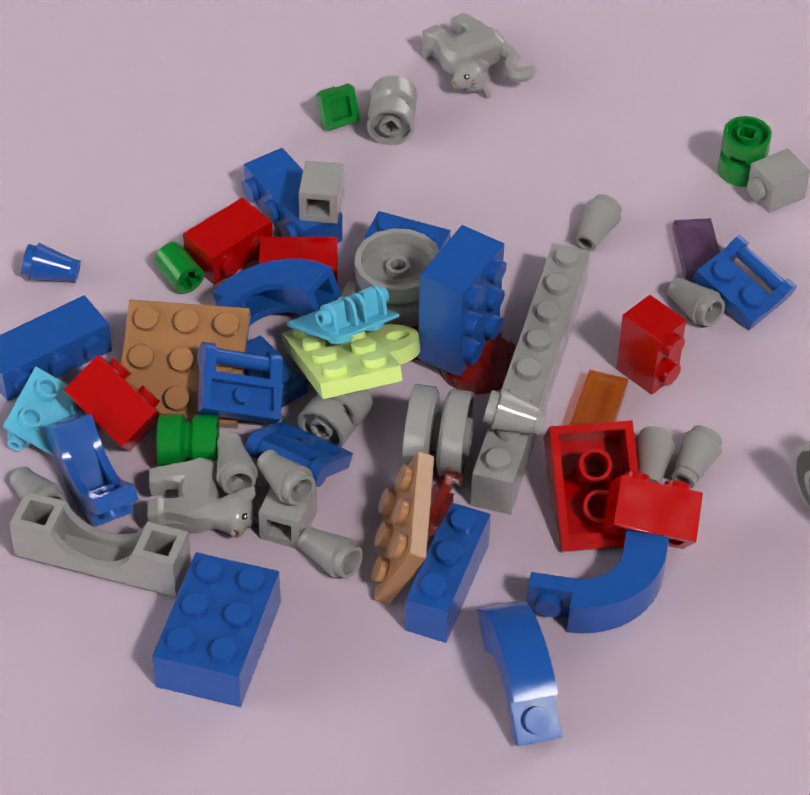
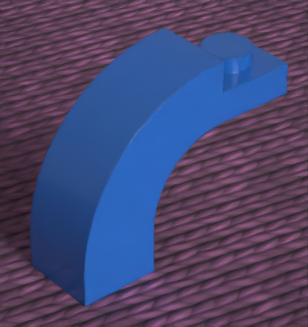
M280 259L252 266L230 277L212 292L216 302L215 306L249 308L251 312L250 325L263 317L276 313L291 312L304 316L319 310L324 304L338 300L341 296L331 266L306 259Z
M81 412L44 426L65 483L81 513L93 527L134 512L131 503L139 500L134 484L122 480L114 471L101 443L92 414Z
M626 531L624 549L620 561L611 571L599 577L576 579L531 572L527 604L534 613H539L542 616L568 618L567 632L597 633L623 626L647 610L658 595L664 576L669 537Z
M521 600L477 608L484 650L493 655L503 681L514 744L519 747L562 738L555 695L558 694L555 675L542 630L533 610L525 601Z

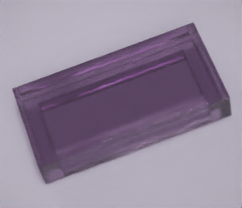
M711 218L674 220L672 230L684 280L696 283L692 279L696 271L720 252Z

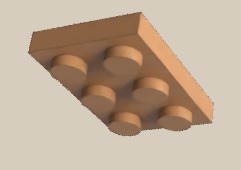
M418 451L408 466L403 465L400 468L391 489L386 488L382 493L378 505V512L382 513V523L375 537V546L379 547V555L374 563L371 574L372 581L376 582L374 600L390 605L426 559L434 456Z

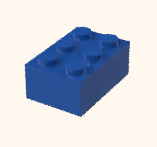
M461 225L420 274L419 359L460 377L469 364L474 365L478 361L483 347L488 340H494L498 336L503 325V318L500 317V308L505 296V291L502 290V278L507 267V263L503 261V242Z
M195 552L152 656L156 687L241 707L281 603L279 571Z

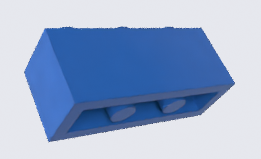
M283 148L244 164L245 180L242 181V189L246 198L250 202L254 201L259 206L262 213L280 230L283 237H338V243L343 241L341 212L338 224L299 220V188L303 170Z
M85 295L0 335V393L7 402L20 395L35 366L57 378L92 361L97 355L102 357L104 354L112 351L109 323Z
M452 502L449 503L428 549L426 559L422 563L406 598L405 631L447 643L489 546L490 513Z

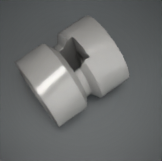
M386 76L374 82L371 88L367 131L377 142L385 145L401 144L410 139L414 132L417 90L408 79L400 76Z
M367 389L327 399H322L317 393L316 397L312 398L298 416V425L300 429L342 447L355 430V427L361 423L372 409L373 400Z

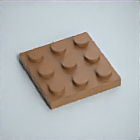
M129 299L121 363L131 372L127 380L137 390L144 385L160 400L156 408L161 413L184 414L187 421H191L194 415H199V365L197 363V353L201 342L215 343L217 348L247 352L250 309ZM216 364V371L244 375L243 368ZM219 417L221 428L238 429L239 419Z

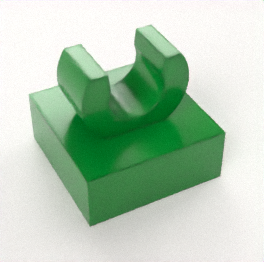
M347 83L337 87L332 86L316 93L321 127L326 131L360 121L355 87Z

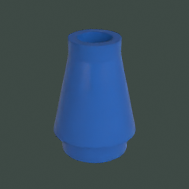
M39 242L37 246L28 244L23 257L21 274L30 276V280L71 281L76 283L81 260L69 257Z

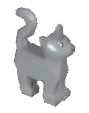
M461 13L451 18V31L454 34H460L456 38L451 37L438 25H433L422 31V57L425 59L436 58L442 69L453 75L451 82L455 89H461L466 92L477 91L484 98H489L490 92L487 86L486 71L500 60H504L502 64L503 72L512 81L525 82L533 78L536 73L534 66L516 67L520 56L515 49L505 42L498 30L485 25L469 14Z
M199 457L187 462L152 467V469H149L151 495L165 496L167 490L172 489L178 490L179 493L176 498L157 497L148 500V522L193 533L219 529L238 538L252 524L259 523V515L253 511L252 500L256 495L255 488L268 487L270 484L264 475L258 472L254 487L241 489L221 498L222 487L216 481L217 460Z

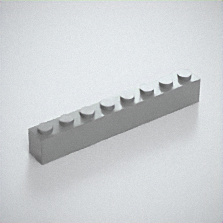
M552 243L501 393L504 389L540 407L539 409L546 410L587 285L590 259L589 250ZM489 424L472 473L470 506L511 515L537 434L491 429L492 425Z

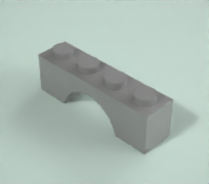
M27 491L9 523L15 556L172 596H177L191 564L188 531L147 521L145 526L136 533L125 535L113 534L86 523L74 513L66 501Z

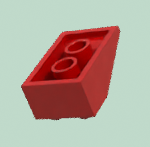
M633 420L549 426L543 438L547 477L561 553L624 548L625 537L604 533L602 529L609 483L620 475H624L625 472H638Z

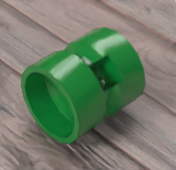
M740 116L729 120L725 124L718 163L719 175L725 182L734 186L747 187L751 163L768 157L772 132L764 121L756 117Z
M160 413L157 426L158 466L186 462L187 460L199 457L217 460V440L220 437L219 414L194 415L191 421H187L184 414Z

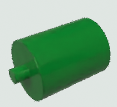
M167 243L157 251L154 258L155 265L179 293L186 294L199 287L204 279V271L180 243Z

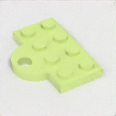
M387 324L379 330L363 331L353 335L351 341L343 344H331L326 339L305 335L303 331L294 328L281 332L284 348L322 399L403 381L401 365L411 361L420 353L417 330L405 325Z

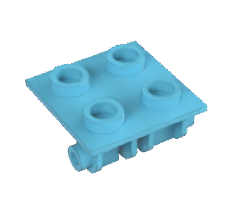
M373 285L358 293L350 294L349 297L345 296L324 304L315 312L287 322V326L303 331L305 335L326 339L331 344H343L351 341L353 335L363 331H375L383 328L385 322L398 318L399 313L387 310L386 302L389 301L387 289L383 286Z
M36 366L2 428L8 431L7 444L11 449L21 451L31 443L54 456L44 426L85 411L63 391L68 384Z

